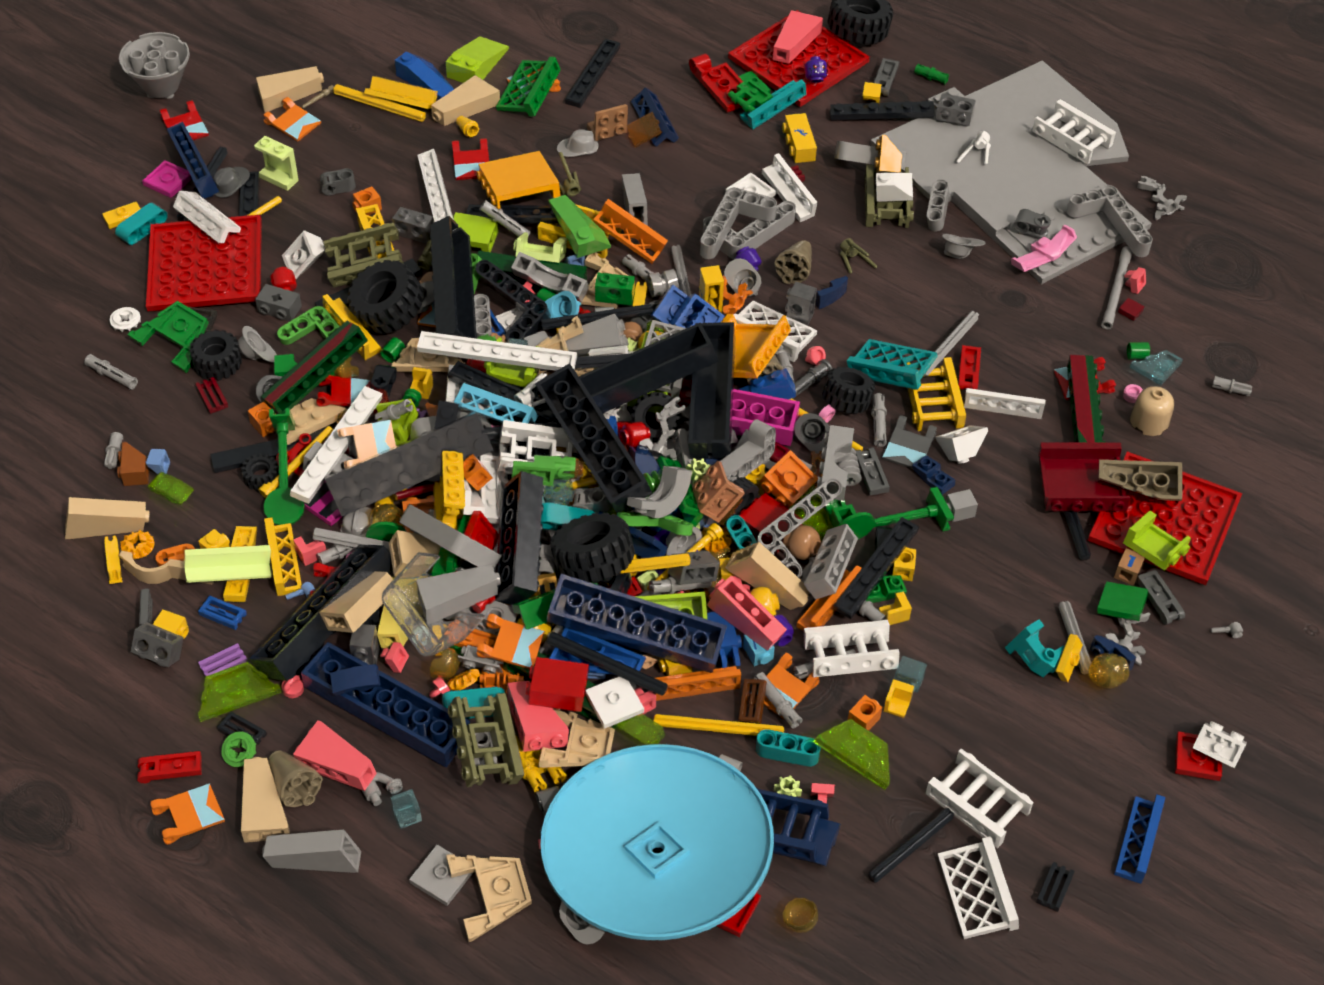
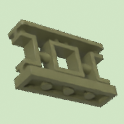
M866 164V227H873V222H877V225H880L881 219H898V226H902V223H905V228H909L910 221L913 222L914 211H910L913 208V200L877 202V192L874 189L876 170L873 169V165ZM905 167V171L900 173H909V167ZM874 202H876V208H878L877 214H875ZM902 204H904V214H905V215H903V209H901V208H902Z
M386 223L382 226L367 228L363 231L348 233L344 236L332 237L329 240L323 241L327 256L329 258L335 256L336 266L329 267L327 272L328 279L333 287L352 283L354 279H357V275L360 272L365 271L366 267L369 265L373 266L376 262L380 261L382 263L384 260H395L404 263L399 249L392 251L391 241L399 239V231L394 223ZM384 239L385 244L376 246V241ZM371 247V257L356 259V250ZM349 248V254L341 255L340 250ZM386 252L387 257L378 259V253ZM351 262V266L343 268L342 263Z
M497 693L495 697L487 696L483 701L484 706L469 707L467 697L462 699L460 696L455 697L448 706V715L452 718V734L457 741V757L461 760L462 779L466 782V787H472L474 784L481 785L485 781L484 774L500 773L502 783L508 781V784H517L524 776V770L506 693ZM493 714L494 722L485 723L484 716ZM465 717H475L476 723L466 725ZM490 732L493 747L478 748L475 733ZM502 754L504 763L494 764L493 757ZM484 757L485 765H478L476 767L474 758Z

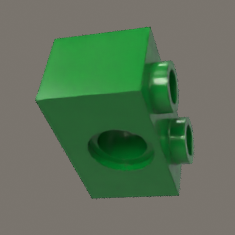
M598 272L595 283L596 302L623 305L633 304L635 276Z

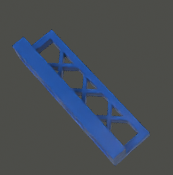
M1157 794L1154 802L1135 797L1114 875L1140 884L1142 883L1165 801L1164 796ZM1138 805L1151 809L1150 814L1142 817L1137 810ZM1140 823L1145 833L1137 836L1132 826ZM1135 842L1140 852L1132 855L1127 845ZM1130 861L1135 868V872L1131 873L1122 870V864Z

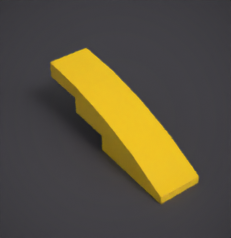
M236 526L231 547L255 546L257 527ZM250 579L227 580L223 594L224 601L245 602Z

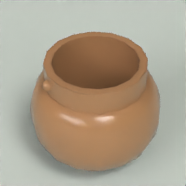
M800 525L784 537L783 544L793 557L800 560H808L810 557L817 555L821 546L819 533L813 527Z

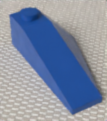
M406 51L395 59L396 76L414 86L438 91V100L454 90L434 65L420 56Z
M565 627L562 636L638 671L641 670L646 660V657L579 631ZM557 647L554 648L549 658L589 664L588 672L613 674Z

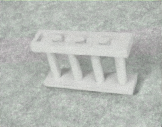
M1061 99L1056 102L1053 115L1046 121L1038 116L1035 118L1032 129L1034 133L1087 165L1090 163L1093 150L1100 144L1110 148L1113 145L1116 134L1112 129ZM1058 119L1066 123L1060 129L1052 125ZM1071 128L1080 131L1074 137L1066 134ZM1086 136L1094 140L1087 146L1080 142Z
M888 620L804 628L805 650L814 649L817 657L813 658V677L898 669L899 649L889 650L886 643L889 642L890 625ZM877 643L880 651L868 652L865 644ZM856 645L859 653L846 654L844 646ZM823 648H836L837 656L825 657Z
M960 749L955 762L958 766L943 781L933 777L928 782L926 795L943 808H949L955 817L983 838L991 836L994 846L998 849L1006 835V831L1003 828L1019 811L1028 816L1033 801L1026 794L1016 790L977 761L972 754ZM966 770L976 779L961 795H957L949 787ZM985 784L994 792L979 808H974L967 801ZM1002 797L1012 806L997 822H993L985 814Z

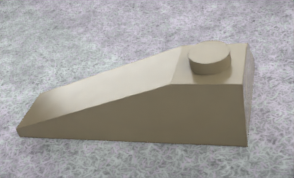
M1099 460V480L1159 500L1182 501V462Z

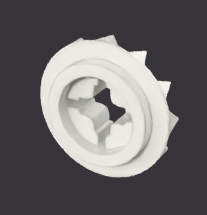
M123 307L111 314L110 324L115 330L120 329L123 332L128 329L130 331L132 327L137 328V324L141 323V316L136 309Z

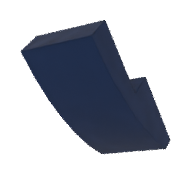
M847 276L830 281L829 288L817 291L816 306L818 309L834 303L847 291Z
M927 455L912 465V468L920 478L931 488L938 487L942 495L955 486V479L941 471V464Z
M1096 635L1093 638L1090 650L1096 657L1100 658L1104 663L1112 659L1114 664L1125 673L1132 670L1136 660L1134 654L1120 644L1105 637Z
M376 664L351 667L330 673L332 692L336 696L356 689L363 692L380 686L378 665Z
M819 818L812 842L816 843L817 858L815 862L811 863L827 866L832 846H835L840 823Z

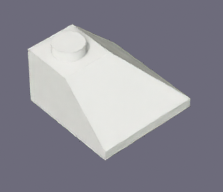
M876 173L877 202L913 200L912 173Z
M303 231L283 253L282 257L286 267L294 272L297 279L323 254L325 247L320 237Z
M970 425L936 436V441L949 460L957 461L958 464L969 461L970 457L976 456L988 432V428Z

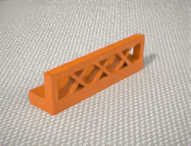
M609 199L604 203L601 211L593 220L602 230L651 264L660 255L668 242L663 236ZM604 216L609 220V223L605 224L599 219ZM615 228H621L625 234H619ZM630 238L637 239L639 244L632 243ZM645 249H651L652 251H654L655 254L653 255V257L646 253Z
M857 565L851 572L845 569L837 592L816 599L798 620L796 627L804 632V628L824 626L836 612L833 609V605L862 568Z
M736 666L714 669L712 673L698 671L657 677L656 679L667 683L668 688L663 696L654 692L656 701L740 689L741 671Z

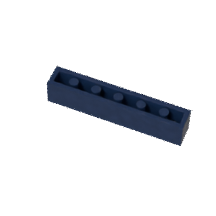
M181 122L167 128L201 197L205 199L218 193L219 190L184 123Z

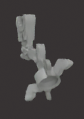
M1141 176L1137 188L1157 191V195H1152L1151 198L1153 201L1160 202L1157 204V209L1159 210H1156L1155 220L1160 219L1165 214L1171 215L1178 209L1184 210L1185 207L1179 205V203L1187 199L1186 195H1178L1175 201L1173 199L1167 200L1163 196L1166 190L1165 184L1161 185L1156 183V180L1147 176Z
M675 397L665 405L660 414L658 412L655 414L656 420L660 422L663 431L659 442L652 443L649 438L639 442L641 446L648 448L650 452L676 461L677 455L674 448L668 449L665 447L668 437L675 434V430H669L666 420L685 411V405L680 408L675 406L680 401L679 397Z
M1149 612L1142 614L1140 621L1118 617L1119 624L1126 633L1124 639L1118 640L1113 633L1105 635V638L1120 644L1136 656L1135 663L1139 666L1142 663L1140 655H1145L1146 651L1142 646L1133 647L1131 641L1138 639L1140 632H1134L1131 624L1146 622L1150 617Z

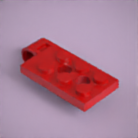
M706 53L689 59L691 72L727 113L742 107L739 104L733 103L731 98L728 97L730 91L737 93V85L743 81L727 63L712 67L711 60Z

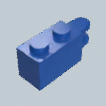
M787 368L776 370L757 379L755 378L750 381V385L739 389L783 399L796 397L795 384Z
M707 613L708 620L727 625L718 655L721 667L727 668V658L729 657L733 658L735 666H740L738 649L742 647L740 635H736L735 630L737 628L717 613Z

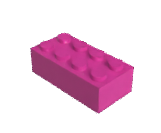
M733 389L732 428L737 436H742L746 429L749 430L752 422L758 419L775 428V442L791 446L795 432V422L799 416L800 402Z

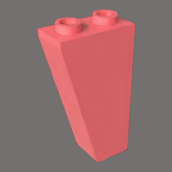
M791 10L774 45L773 60L789 64L821 33L823 18Z
M732 575L726 581L721 579L714 587L715 590L709 595L711 599L707 606L767 651L787 630Z
M530 681L508 683V706L523 751L542 750L543 747L550 749L567 747L569 729L557 713L549 707L529 705V696L525 695L527 682Z
M318 720L293 753L295 758L314 768L320 775L363 791L366 790L377 774L370 759Z

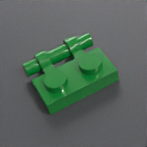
M750 78L737 85V93L733 91L728 93L731 101L742 106L745 112H752L756 109L753 106L759 107L773 98V95Z

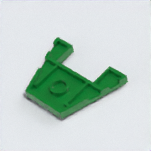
M176 301L158 313L156 318L150 322H144L141 324V328L135 332L132 330L127 335L141 346L155 332L177 344L182 350L171 362L173 366L187 374L192 364L190 345L195 337L198 338L199 334L205 333L209 322L207 318L181 302Z

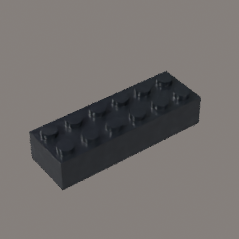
M520 471L502 486L497 553L502 556L496 565V572L499 573L501 584L497 585L498 594L495 595V601L509 605L528 599L539 588L541 515L544 509L542 496L545 488L543 486V477Z

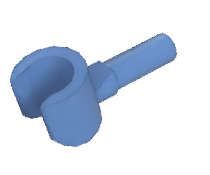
M305 582L301 589L285 596L287 600L303 594L309 597L310 592L315 590V587L312 583Z

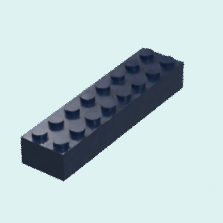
M564 574L560 575L547 615V622L712 673L715 668L727 625Z
M327 642L301 672L305 688L442 766L447 767L457 755L458 746L452 734L453 723L452 718L448 715V708L379 671L380 686L363 692L356 689L338 696L333 694L330 673L351 667L369 665L333 644ZM465 718L466 725L471 724V722Z

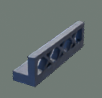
M645 87L631 102L653 144L658 146L666 138L676 142L679 137L656 94ZM644 97L643 104L638 105V102ZM646 109H650L648 116H644ZM652 120H656L654 127H650ZM657 131H662V134L656 139Z
M628 526L637 556L650 558L666 554L668 547L656 538L632 526Z

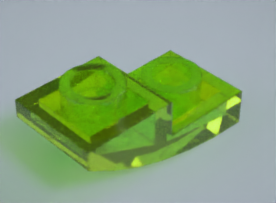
M160 472L148 485L152 492L165 495L168 501L180 505L194 491L188 484L163 472Z

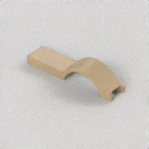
M121 551L119 554L120 558L123 559V567L139 581L147 584H159L171 578L186 580L184 561L170 559L160 567L144 568L135 563L132 552ZM213 581L199 582V583H205V584H211V585H212V584H213Z

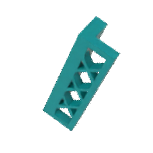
M802 79L798 82L792 80L772 93L773 98L759 107L755 105L753 107L756 109L752 112L740 114V119L752 130L804 97L806 95V83Z

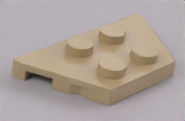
M412 338L408 342L407 347L400 353V358L396 363L393 362L392 366L397 368V372H412L413 367L431 369L432 372H448L449 365H455L457 361L462 362V360L452 356L418 352L419 338Z
M313 398L294 406L290 411L295 421V430H290L287 434V445L299 440L300 435L303 433L312 434L341 420L347 409L332 404L321 407L316 404V399Z

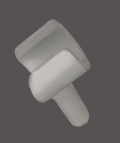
M1233 622L1227 627L1211 628L1212 633L1231 632L1233 638H1240L1243 635L1242 626L1238 622Z

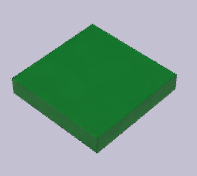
M1106 581L1097 613L1140 621L1148 596V589Z

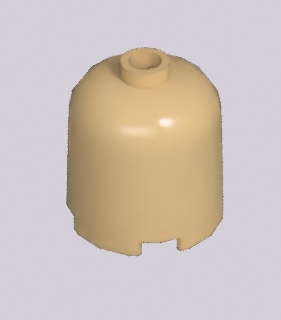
M1157 386L1142 390L1136 399L1131 413L1130 422L1132 426L1142 430L1144 435H1161L1162 431L1168 429L1174 410L1172 395L1166 389Z

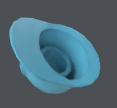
M562 291L545 301L551 314L550 318L577 315L581 305L570 291Z

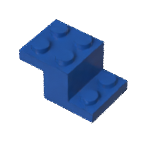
M671 285L651 314V317L659 322L689 328L695 325V323L721 322L725 315L696 293L688 296L675 285Z

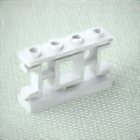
M503 420L500 431V443L510 444V453H500L499 472L503 471L506 474H512L513 461L533 462L534 457L531 456L532 447L550 449V456L572 457V453H577L562 428ZM516 441L526 442V447L517 446ZM556 446L565 447L566 452L556 451ZM515 454L526 455L525 460L515 459ZM576 463L574 479L571 478L563 481L574 482L579 480L582 473V463Z

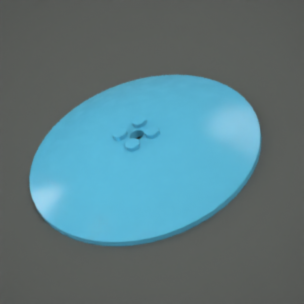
M651 744L622 749L605 755L583 767L555 795L545 815L541 831V855L545 873L552 888L563 903L577 916L601 930L618 936L640 940H670L695 935L709 930L735 915L753 898L763 884L769 871L774 848L773 825L768 807L757 788L743 773L726 761L707 752L668 744ZM656 847L664 850L661 853L652 852Z

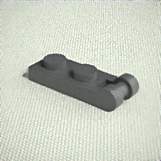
M885 58L882 60L874 83L882 84L881 94L883 96H889L899 68V61Z
M874 447L867 448L866 451L855 450L859 469L869 495L889 492L890 486Z
M1156 570L1138 575L1137 583L1141 588L1148 589L1147 597L1159 613L1164 625L1172 623L1175 619L1181 620L1185 618L1183 608Z

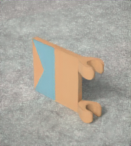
M391 420L337 430L339 437L353 435L358 458L344 461V468L396 446Z

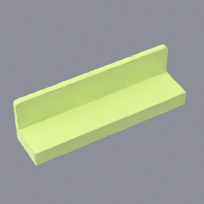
M270 545L184 550L183 565L186 582L271 578Z

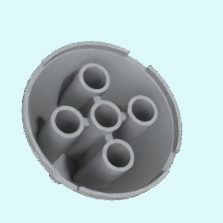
M153 32L140 35L139 39L132 43L131 41L127 42L119 53V62L121 68L139 85L149 98L165 97L169 99L174 96L179 87L190 52L186 42H182L178 36L165 32Z

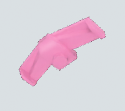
M1063 225L1062 229L1052 240L1042 237L1031 244V251L1033 252L1019 258H1012L1011 264L1026 272L1048 262L1055 261L1076 240L1077 236L1074 229Z

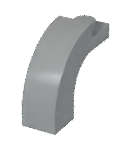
M663 466L662 477L657 490L646 498L628 497L627 505L634 507V511L652 518H662L669 515L683 501L690 485L692 471L680 467Z

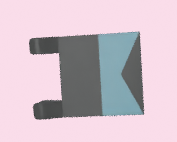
M900 415L882 459L913 469L912 465L927 455L936 436L937 427L929 425L926 436L904 430L907 417Z

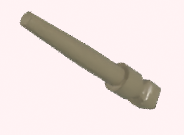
M330 85L328 89L321 91L322 93L302 105V109L333 93L334 86Z

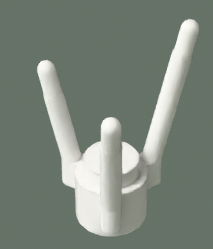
M985 131L979 132L957 159V163L975 146L977 149L985 148L984 164H987L991 147L989 144L990 135Z
M539 374L522 391L514 395V400L530 407L544 404L545 401L543 399L533 402L535 395L532 389L536 387L535 383L547 377V374Z

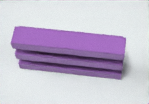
M237 643L198 663L209 682L248 663V660ZM220 666V668H218V669H216V670H214V671H212V672L209 673V671H211V670H213V669H215V668H217V667Z

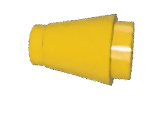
M464 116L457 118L456 123L465 136L474 137L478 134L479 127L477 122Z

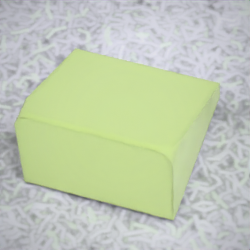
M649 570L635 579L644 592L647 590L649 582L654 581L659 576L655 570Z

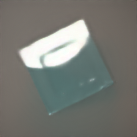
M902 656L894 679L913 685V691L918 692L925 676L927 664Z
M412 789L391 797L393 812L400 829L422 821L420 807Z

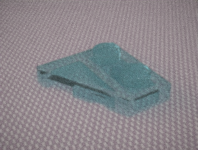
M1165 350L1156 355L1146 356L1143 361H1132L1130 368L1162 385L1181 365L1183 359Z

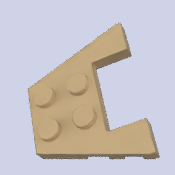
M597 252L589 254L585 259V266L598 270L600 273L627 275L619 268L612 267L605 258H600ZM596 274L588 285L589 289L581 304L617 308L619 304L595 301Z
M578 316L574 317L572 323L566 328L562 326L558 329L559 333L551 339L549 337L537 346L568 351L566 340L584 333ZM582 368L574 370L578 376H581L595 369ZM539 370L537 376H538L539 374H541V373L546 372V371H540V370Z
M552 708L563 722L571 728L566 751L543 747L539 767L586 766L611 753L615 729L610 727L604 729L601 723L591 719L587 722L577 718L578 714L570 711L568 714L560 711V709Z
M452 854L446 855L451 878L472 872L476 873L486 909V914L463 919L468 942L474 941L531 905L532 900L520 858L491 856L490 858H476V856L467 855V857H455Z

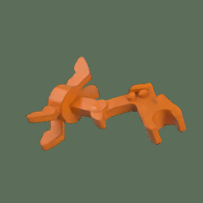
M723 275V300L729 301L728 305L723 306V313L734 314L743 307L745 299L753 294V291L746 290L747 284L743 283L738 286V293L733 295L728 293L726 287L728 284L727 279Z

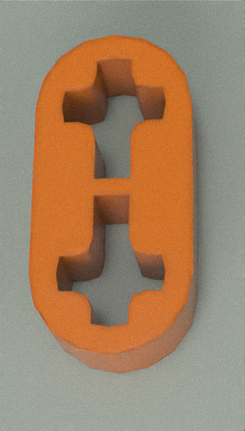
M182 544L159 551L156 555L158 567L166 564L170 559L184 561V550L195 549L194 546Z

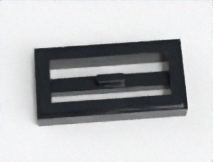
M232 711L217 726L218 731L226 736L235 733L234 731L246 732L252 736L258 745L261 742V738H265L267 735L265 730ZM230 720H233V721L237 722L238 724H240V725L244 726L245 728L251 730L252 732L256 733L257 735L254 736L253 734L247 732L244 728H242V727H240V726H237V725H235L234 723L230 722Z
M1053 862L1036 903L1058 912L1075 871L1072 869L1068 871L1065 866L1059 867L1057 863ZM1054 872H1057L1058 876L1047 901L1043 900ZM1064 875L1067 879L1055 905L1052 901Z

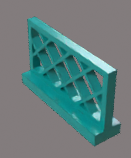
M869 339L855 357L850 356L847 359V365L849 368H854L867 374L873 381L918 390L921 386V378L938 356L937 352ZM871 346L877 347V349L869 351ZM890 350L895 351V352H892V353H889V354H886V353H885V352L890 351ZM882 353V356L875 358L872 357L874 355ZM905 354H912V355L907 356V357H904V358L902 357V355H905ZM895 357H899V359L894 360V361H891V362H890V360H889V359H892V358H895ZM924 357H927V358H928V359L923 360V361H920V360H919V359L924 358ZM916 360V363L909 365L906 364L907 362Z

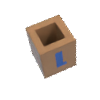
M1126 548L1114 578L1134 586L1145 557Z

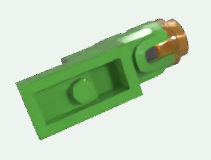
M534 455L533 462L513 461L512 478L520 471L543 477V485L553 486L554 479L568 480L583 477L584 461L568 456Z

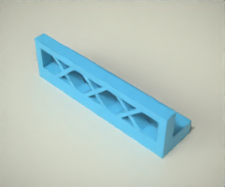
M463 383L454 402L462 403V409L470 412L476 411L479 415L503 423V420L514 421L513 416L523 418L522 423H529V421L535 423L538 417L533 407ZM463 397L472 400L466 404L461 402ZM478 404H484L489 406V408L481 410ZM498 409L500 411L506 412L507 414L503 416H498L495 410Z

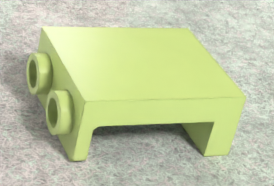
M264 136L254 145L256 150L263 152L265 167L259 172L261 179L287 191L299 181L293 148L267 136Z
M524 232L514 241L513 249L516 251V257L521 252L537 260L559 263L566 256L567 238L560 237L553 244V247L528 243L527 232Z

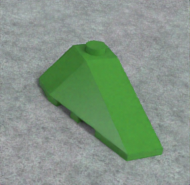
M566 195L548 200L577 258L611 248V244L604 231Z

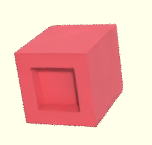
M301 536L293 540L296 553L304 566L318 561L317 553L326 550L323 541L315 540L306 545Z

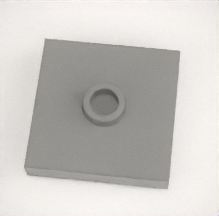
M436 845L409 881L410 884L448 906L474 872L451 878L446 855L452 853Z

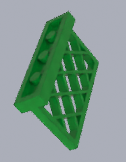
M549 57L547 61L522 60L496 105L497 111L527 112L528 116L535 117L561 70L556 57ZM534 71L536 72L535 74L527 77L528 74ZM529 83V85L523 87L522 89L520 88L521 86ZM518 88V91L510 94L513 90ZM522 94V97H520V98L514 100V98H516V97H518V96H520V95ZM510 100L512 101L511 103L504 105V103Z

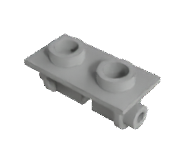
M463 646L461 655L464 656L458 655L462 666L466 668H482L484 672L489 674L503 672L499 665L503 664V661L478 657L476 655L477 647Z

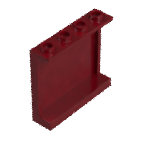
M1041 442L1038 458L1045 511H1127L1130 496H1126L1125 488L1099 480V460H1120L1121 443Z

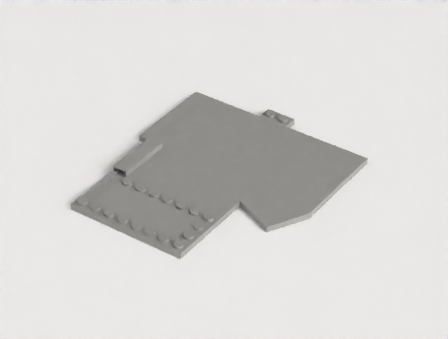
M1044 61L1031 65L966 96L955 87L928 99V101L934 102V117L917 118L882 134L886 135L898 150L906 151L904 169H901V171H905V167H909V173H912V184L930 200L933 182L938 179L946 180L949 186L948 202L952 201L1012 258H1019L1033 252L1031 251V244L1039 240V238L1020 233L1014 229L1013 224L1021 209H1029L1046 215L1051 219V224L1047 228L1048 235L1046 236L1050 240L1062 229L1063 225L1074 229L1077 238L1061 254V257L1027 271L1040 284L1125 242L1103 211L1081 217H1071L1066 212L1069 198L1072 194L1107 185L1086 166L1128 161L1129 155L1118 124ZM942 93L976 100L970 126L936 119L937 107ZM1060 99L1116 132L1113 145L1110 148L1102 144L1093 150L1088 165L1032 131L1035 118L1038 116L1044 121L1050 118L1054 113L1056 102ZM1058 119L1052 125L1060 129L1066 123ZM1071 128L1066 134L1074 137L1080 131ZM985 131L990 135L989 144L991 147L987 164H984L985 148L977 149L975 146L957 163V159L979 132ZM880 136L871 139L870 145L876 147V140ZM1088 136L1080 140L1086 146L1094 141ZM1128 203L1147 230L1150 229L1152 223Z

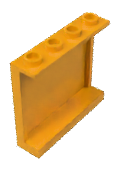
M540 151L478 164V181H481L483 190L486 189L487 197H490L491 204L497 209H500V201L549 191L553 198L560 196L559 181Z
M727 314L722 322H734L735 326L734 378L757 379L791 331L785 315L781 317L776 325L737 324L734 314Z

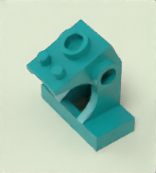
M1039 619L1025 627L1005 649L1009 654L1017 651L1034 673L1044 677L1049 672L1053 673L1056 670L1059 657L1061 658L1065 646L1063 645L1057 650H1053L1051 648L1046 649L1040 643L1038 635L1044 625Z

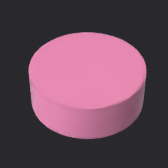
M1130 384L1125 387L1123 397L1126 401L1135 403L1143 389L1138 385Z
M827 405L821 410L819 416L828 423L836 411L831 405Z

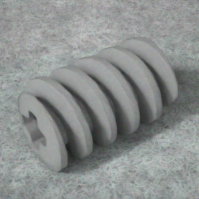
M851 448L850 457H844L835 462L838 467L848 472L846 486H854L862 479L856 451Z

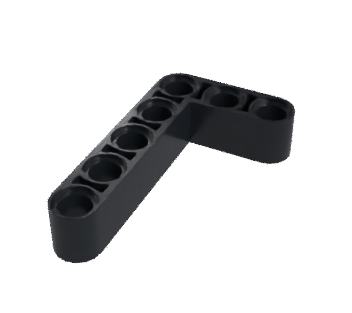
M479 261L475 269L480 280L524 312L506 332L505 336L508 343L524 345L525 337L536 334L542 329L541 320L551 317L547 304L490 261Z

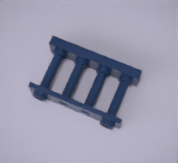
M757 788L768 807L771 820L775 808L788 811L781 834H774L773 853L815 862L817 847L816 843L812 842L819 818L829 819L828 804L820 800H808ZM797 813L810 816L802 839L790 837Z

